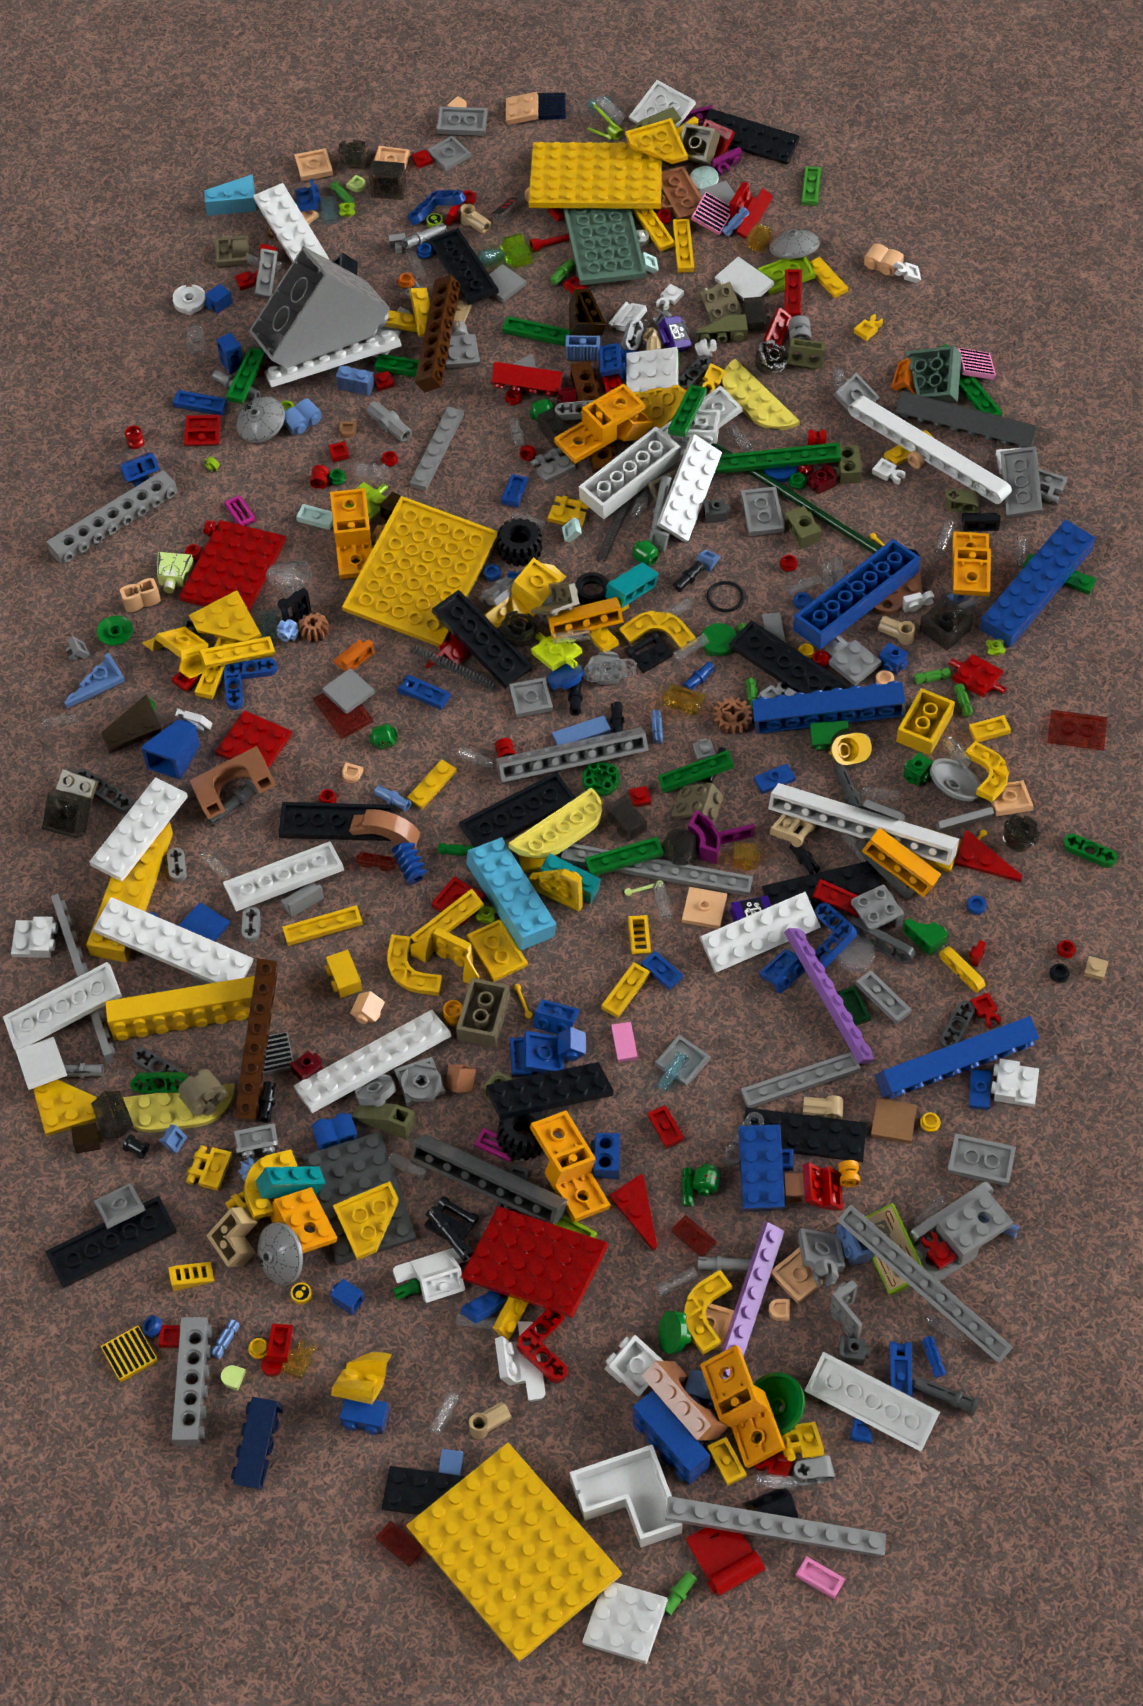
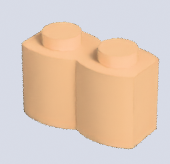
M874 243L865 255L864 265L868 269L880 271L884 275L895 276L894 272L898 269L894 268L893 265L897 261L903 263L904 255L897 250L888 249L881 244Z
M154 578L141 580L137 584L126 585L119 590L126 612H135L143 607L156 605L161 601Z

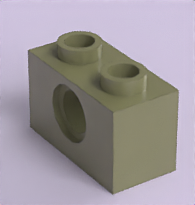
M805 506L785 513L784 524L801 549L820 542L821 527L815 523L812 513L808 512Z

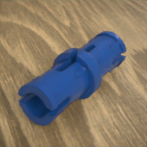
M707 661L698 671L695 670L682 686L687 692L691 693L700 683L703 684L716 668L710 661Z

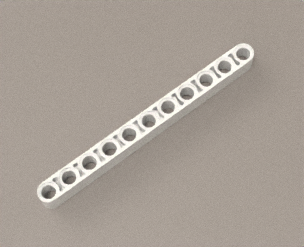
M859 396L848 407L850 415L906 450L919 452L926 462L970 489L977 491L993 503L1000 504L1012 492L1011 486L1006 481L867 397Z

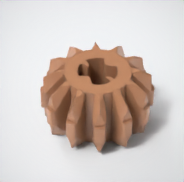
M311 612L309 616L303 615V619L299 620L298 627L303 640L307 639L309 643L312 639H315L316 642H318V638L324 640L325 635H328L329 623L326 617L318 612L315 615Z

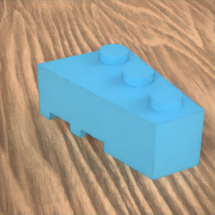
M253 174L204 190L207 216L256 211V202L253 196L255 195Z

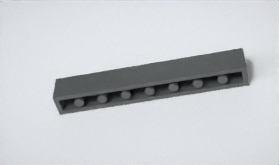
M901 391L896 412L900 413V416L904 418L913 416L917 417V421L924 423L929 420L935 426L943 427V425H948L950 430L960 432V429L967 430L966 434L977 436V433L984 435L983 438L988 440H994V438L1001 439L1000 443L1010 445L1011 442L1016 443L1019 448L1032 447L1038 429L1037 425L907 391Z
M427 1134L422 1135L413 1142L409 1160L533 1218L551 1224H556L563 1218L567 1199Z

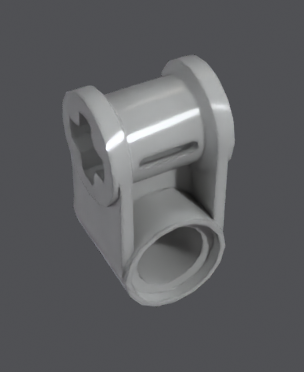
M827 1455L798 1461L791 1475L793 1483L797 1486L822 1484L824 1481L827 1483L836 1478L831 1458Z

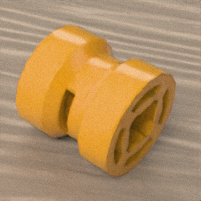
M450 1000L443 1006L445 1022L450 1026H457L463 1006L457 1000Z
M855 1160L840 1162L838 1164V1170L841 1173L840 1185L842 1187L858 1186L861 1182L860 1176L857 1173L859 1171L858 1162Z

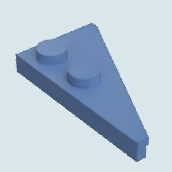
M109 653L105 655V660L99 666L96 665L93 671L79 684L80 688L67 697V700L64 702L67 709L125 682L124 676Z

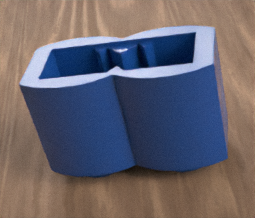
M340 1113L332 1119H319L312 1124V1131L318 1150L358 1138L351 1114Z

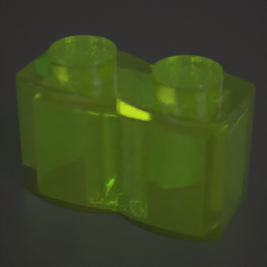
M522 233L502 238L503 243L500 246L502 253H506L508 265L511 264L512 268H517L532 263L531 252Z

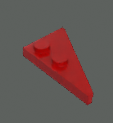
M965 830L955 865L1017 882L1022 881L1023 875L973 834Z
M641 1173L610 1194V1199L652 1251L656 1250L657 1242L644 1176Z

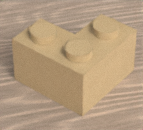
M247 1207L230 1208L206 1235L227 1267H242L256 1253L245 1238L257 1224L256 1220L252 1219Z

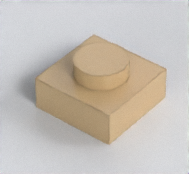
M1089 956L1084 976L1103 981L1108 961Z

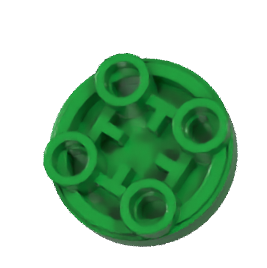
M723 623L711 624L701 634V646L708 656L732 654L734 651L729 648V643L737 634L729 625Z
M605 762L589 763L582 774L584 789L587 791L592 788L599 797L612 794L620 783L617 767Z
M667 1311L660 1320L658 1338L660 1346L665 1353L678 1354L682 1351L685 1344H689L691 1341V1334L687 1331L686 1314L684 1312Z

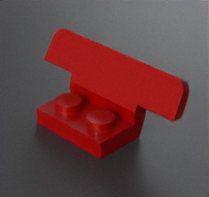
M746 182L741 183L729 203L731 219L736 213L739 214L738 211L742 207H745L750 212L746 218H743L744 220L737 229V235L744 239L750 237L773 198L764 188H762L757 198L750 196L749 183Z

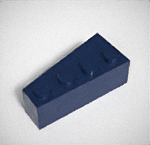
M253 1396L251 1402L248 1401L246 1406L247 1422L243 1423L241 1429L243 1440L242 1444L238 1445L236 1451V1458H238L237 1467H233L231 1474L233 1484L262 1490L269 1466V1460H266V1457L271 1455L274 1447L272 1434L278 1431L280 1425L279 1417H277L278 1412L283 1413L284 1406L278 1401Z

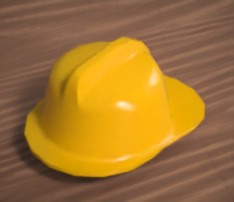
M862 733L841 735L833 741L829 755H832L834 760L841 765L860 763L867 760L870 756L872 744L870 739Z

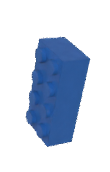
M780 1125L739 1126L738 1142L742 1212L784 1210Z
M651 1391L633 1406V1427L638 1433L641 1434L643 1432L645 1434L648 1444H653L654 1450L657 1448L662 1454L661 1458L666 1465L669 1466L671 1464L676 1470L675 1474L680 1481H686L690 1485L709 1470L710 1454L654 1391Z

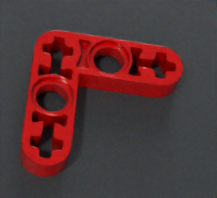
M546 1310L519 1336L516 1347L551 1382L561 1383L565 1380L568 1369L543 1342L562 1324L565 1316L559 1314L558 1318H554L549 1324L548 1321L551 1315L556 1313ZM538 1325L544 1326L546 1333L538 1334L535 1331V1327ZM523 1341L531 1342L530 1345H526L525 1347L522 1345ZM535 1347H537L534 1353L531 1354L532 1349L534 1350ZM543 1353L547 1356L548 1360L544 1363L539 1362L536 1355ZM560 1369L562 1371L561 1374H553L554 1370Z

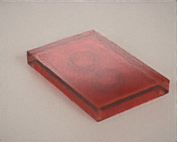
M324 693L313 698L316 706L341 739L374 723L373 718L362 704L346 714Z
M1051 710L1047 743L1104 751L1107 717Z

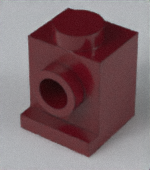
M574 387L556 388V392L560 395V397H557V405L565 402H576V390Z
M826 464L824 468L809 474L808 486L811 490L814 489L817 494H820L836 486L837 476L829 465Z
M307 1051L295 1062L292 1061L290 1063L291 1072L300 1081L308 1079L313 1074L323 1070L322 1059L317 1053L312 1055Z

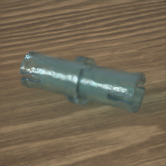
M677 1051L669 1066L666 1065L664 1068L666 1071L656 1085L664 1091H668L675 1077L680 1075L679 1071L686 1059H688V1056Z

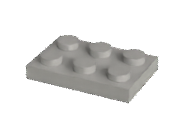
M440 106L437 134L485 136L488 108Z
M776 487L741 490V499L749 536L784 533L785 528Z
M955 1133L947 1173L1008 1187L1016 1147Z

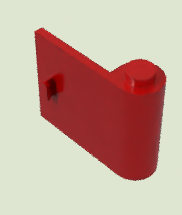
M705 1527L685 1538L708 1579L706 1584L712 1595L716 1593L717 1596H721L765 1571L760 1556L756 1551H752L746 1538L741 1533Z

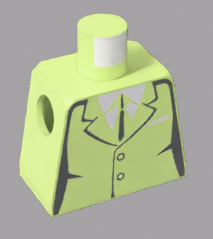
M158 552L157 577L159 585L164 586L163 590L166 593H173L175 587L185 586L194 567L192 555Z

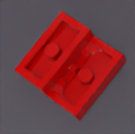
M186 415L184 446L219 445L221 415Z
M810 1162L802 1164L805 1202L827 1210L842 1211L843 1201L840 1172L829 1166L820 1168Z

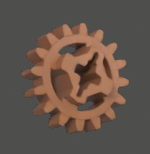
M731 696L728 701L726 698H723V703L718 701L717 707L713 708L712 719L714 720V725H719L720 731L725 729L726 734L732 731V734L735 735L737 730L742 733L743 728L748 729L749 724H752L753 711H751V705L747 706L746 700L740 702V697L734 700L733 696Z

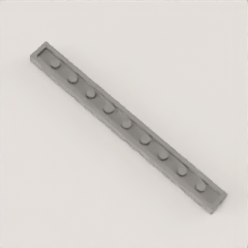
M572 844L562 851L561 859L570 864L586 867L584 858L610 850ZM652 859L612 871L743 896H750L753 876L660 859Z
M55 894L51 898L77 977L87 973L88 969L85 962L81 963L80 958H83L80 946L76 947L75 945L78 939L75 931L71 932L70 930L73 924L70 915H65V911H68L65 900H60L59 895ZM96 1010L90 1013L105 1061L107 1064L114 1062L112 1055L116 1054L113 1043L108 1044L107 1039L111 1037L107 1026H102L101 1022L105 1021L102 1010Z
M850 1205L838 1218L837 1221L995 1361L1000 1363L1013 1348L1010 1343L854 1206Z
M671 1496L667 1500L666 1521L875 1557H884L885 1533Z

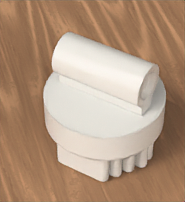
M702 339L696 343L695 348L698 356L712 357L711 351H716L717 349L716 340L712 339L708 343L706 339Z

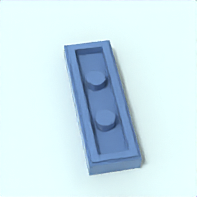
M603 715L552 732V737L556 745L606 735L611 733V728Z

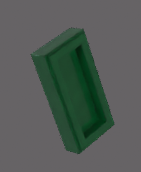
M856 986L837 992L843 999V1005L846 1010L852 1015L855 1026L871 1021V1017Z

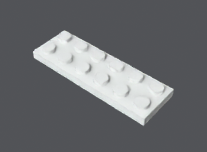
M283 183L253 195L256 204L292 263L303 246L329 260V257Z
M719 386L705 396L699 408L720 410L719 428L743 411L742 407L722 386ZM671 420L660 430L680 445L682 455L688 444L682 442V437L668 434Z
M695 434L690 437L657 522V526L683 542L689 541L702 507L703 499H705L722 454L721 451Z
M155 777L89 861L90 866L123 882L187 799V793Z
M329 841L224 881L223 885L237 912L344 871V867Z
M803 892L699 938L716 973L788 942L784 934L788 928H799L807 934L821 928L806 892Z
M106 962L3 1016L13 1048L18 1050L106 1005L105 1001L119 999L122 995L112 968Z
M825 1352L822 1353L804 1390L919 1451L923 1450L940 1414V1411Z

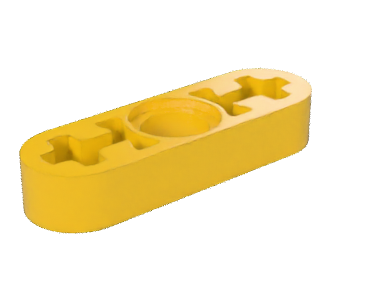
M947 946L939 952L941 960L956 975L959 974V978L975 993H978L986 986L984 979L953 948Z

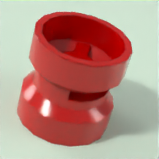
M132 425L125 429L128 447L131 449L141 448L144 444L141 428Z
M808 429V446L826 444V429H820L819 431Z
M315 465L312 468L310 485L315 489H324L327 486L329 469L324 465Z
M501 738L495 742L494 747L496 752H498V758L516 754L510 738Z

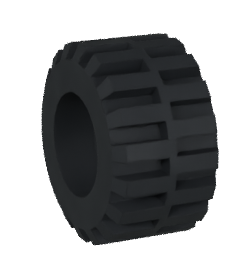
M513 518L510 522H504V525H501L500 530L497 532L498 553L503 561L506 560L508 564L512 562L513 566H517V564L525 566V563H529L533 557L537 560L542 551L540 527L536 526L534 521L530 522V519L522 520V518L515 520ZM516 540L526 541L524 543H514Z
M542 1111L499 1120L497 1144L499 1147H502L501 1151L508 1153L510 1158L516 1157L515 1160L523 1158L524 1161L529 1160L530 1157L532 1159L537 1158V1154L541 1155L543 1149L531 1131L530 1125L533 1122L546 1118V1115H542ZM516 1131H527L530 1133V1135H522L517 1133Z

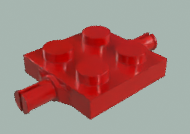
M971 654L963 663L954 658L949 662V665L958 669L953 675L952 681L958 684L962 683L965 688L984 698L993 689L1001 694L1005 693L1007 687L998 683L1004 671L974 654Z

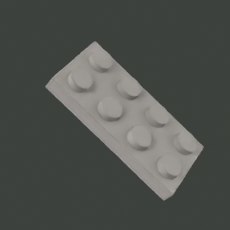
M1036 446L1001 451L1003 480L1012 488V492L1005 498L1007 518L1043 513Z

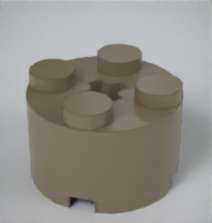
M208 1069L198 1071L199 1075L194 1078L192 1075L189 1076L178 1090L179 1098L190 1112L196 1116L203 1114L209 1116L214 1113L216 1106L228 1094L213 1073Z

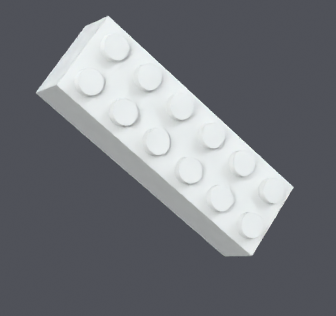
M654 427L579 486L580 500L601 518L605 519L645 488L647 483L655 480L681 459L680 445L659 428Z

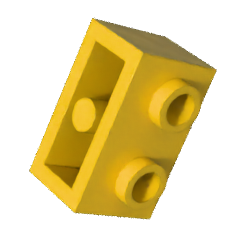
M348 949L326 957L327 965L324 968L327 976L332 977L331 986L334 993L338 992L340 999L363 991L360 977Z

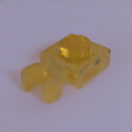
M301 1339L298 1343V1352L292 1350L288 1363H285L282 1367L283 1372L302 1380L312 1362L308 1356L312 1355L315 1351L313 1343L310 1345V1348H303L305 1345L304 1339Z

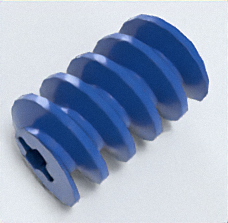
M403 842L394 846L391 850L395 853L394 858L397 859L398 866H401L400 871L404 873L403 877L406 879V884L412 885L423 879L427 869L421 870L424 863H418L421 860V856H415L418 853V849L412 850L415 847V843Z

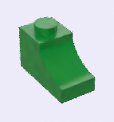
M848 721L810 723L811 749L820 752L830 748L831 740L835 736L847 732Z
M908 918L903 924L902 932L929 956L933 955L947 943V930L935 921L931 924H921Z

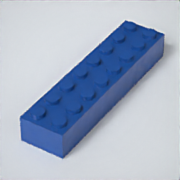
M1065 519L981 618L980 630L996 640L1002 639L1004 645L1010 648L1090 554L1094 547L1095 537Z
M892 539L794 615L793 630L817 648L822 649L919 573L920 557Z
M890 681L887 684L881 685L873 683L865 687L856 685L849 689L833 688L831 691L824 692L816 690L808 694L799 692L791 696L777 695L775 698L759 697L756 700H752L756 734L809 728L810 723L835 721L856 723L905 717L903 682Z
M1029 1016L890 1067L874 1076L883 1098L889 1096L892 1099L906 1093L905 1089L911 1092L925 1086L924 1082H926V1085H930L942 1080L943 1075L946 1079L961 1073V1069L965 1072L980 1066L979 1062H981V1065L998 1059L997 1055H999V1058H1003L1017 1052L1016 1048L1018 1052L1035 1045L1034 1041L1040 1038L1032 1018Z

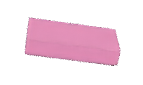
M631 1022L611 1025L618 1063L638 1060Z
M807 1556L795 1575L798 1579L835 1599L845 1581V1578Z

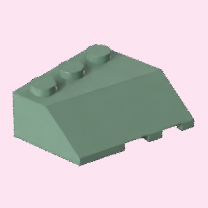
M955 346L906 351L908 359H911L909 366L918 395L949 403L958 402L961 353Z

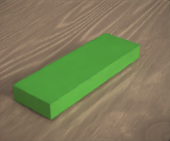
M805 166L801 205L817 206L821 167Z

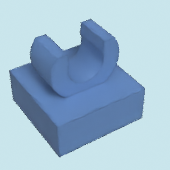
M171 1124L164 1131L165 1134L159 1141L172 1153L177 1154L187 1136L176 1125Z

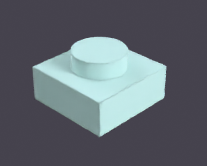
M643 252L642 257L645 270L655 274L659 271L657 258Z
M572 518L562 526L566 542L571 543L582 534L579 520L576 518Z

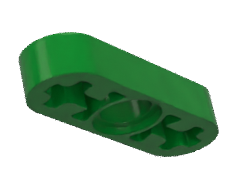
M1068 834L1064 838L1063 847L1067 852L1105 868H1111L1116 864L1117 854L1112 849L1076 834ZM1072 841L1075 842L1073 846L1069 845V843H1071ZM1092 848L1095 850V853L1087 854L1085 849ZM1107 856H1110V857H1111V859H1109V861H1106V860H1105V858H1106Z
M183 1072L138 1073L132 1079L131 1087L137 1093H179L180 1085L175 1081L179 1079V1082H184L188 1076ZM155 1079H162L165 1083V1086L159 1087L156 1084Z

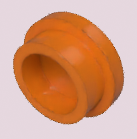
M403 273L398 279V285L404 289L412 287L415 283L414 277L410 273Z

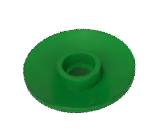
M119 615L105 618L97 627L99 640L109 646L122 645L133 634L131 621Z

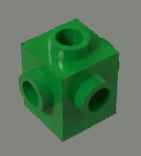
M918 752L911 760H907L904 764L903 778L919 787L931 777L930 767L933 761Z

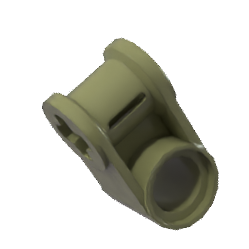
M950 489L946 492L947 500L944 506L948 511L976 513L978 511L979 493L977 491Z

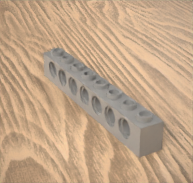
M162 470L46 541L49 552L61 565L71 561L73 557L87 551L94 544L100 543L107 536L116 533L118 529L129 525L136 518L144 516L146 512L158 507L165 500L173 498L178 493L175 481Z
M639 727L495 759L498 775L502 782L649 750L646 733Z

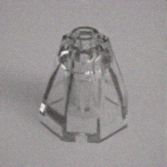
M298 560L271 565L267 570L266 577L271 585L291 596L303 587L306 588L307 586L310 588L313 570L311 567H308L309 561Z

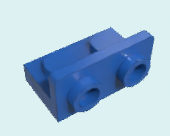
M310 179V188L302 187L295 190L300 212L317 210L318 203L321 202L318 185L314 184L313 179Z
M620 343L600 346V373L602 377L619 374L620 378L624 379V372H626L624 359H626L625 349L621 348Z
M785 948L759 972V976L761 979L773 984L777 993L781 994L805 972V969L796 953Z
M542 999L535 1011L533 1027L559 1034L569 1027L573 1028L580 1009Z

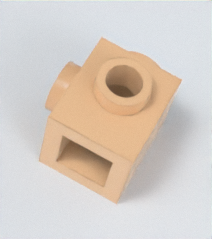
M371 991L360 993L350 1014L361 1024L376 1022L381 1015L380 1011L384 1001Z

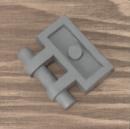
M553 448L548 453L540 454L535 457L536 459L530 461L532 467L540 466L536 471L545 484L576 470L574 463L566 455L559 456L564 453L560 448ZM550 459H553V460H554V461H552V462H550V463H546V461H548V460H550Z
M1039 469L1040 488L1048 491V493L1041 491V498L1045 499V502L1058 503L1060 497L1054 495V493L1062 494L1068 478Z
M506 576L498 579L490 589L487 588L482 592L483 594L478 597L482 603L486 601L488 605H499L511 595V588L515 579L507 578Z

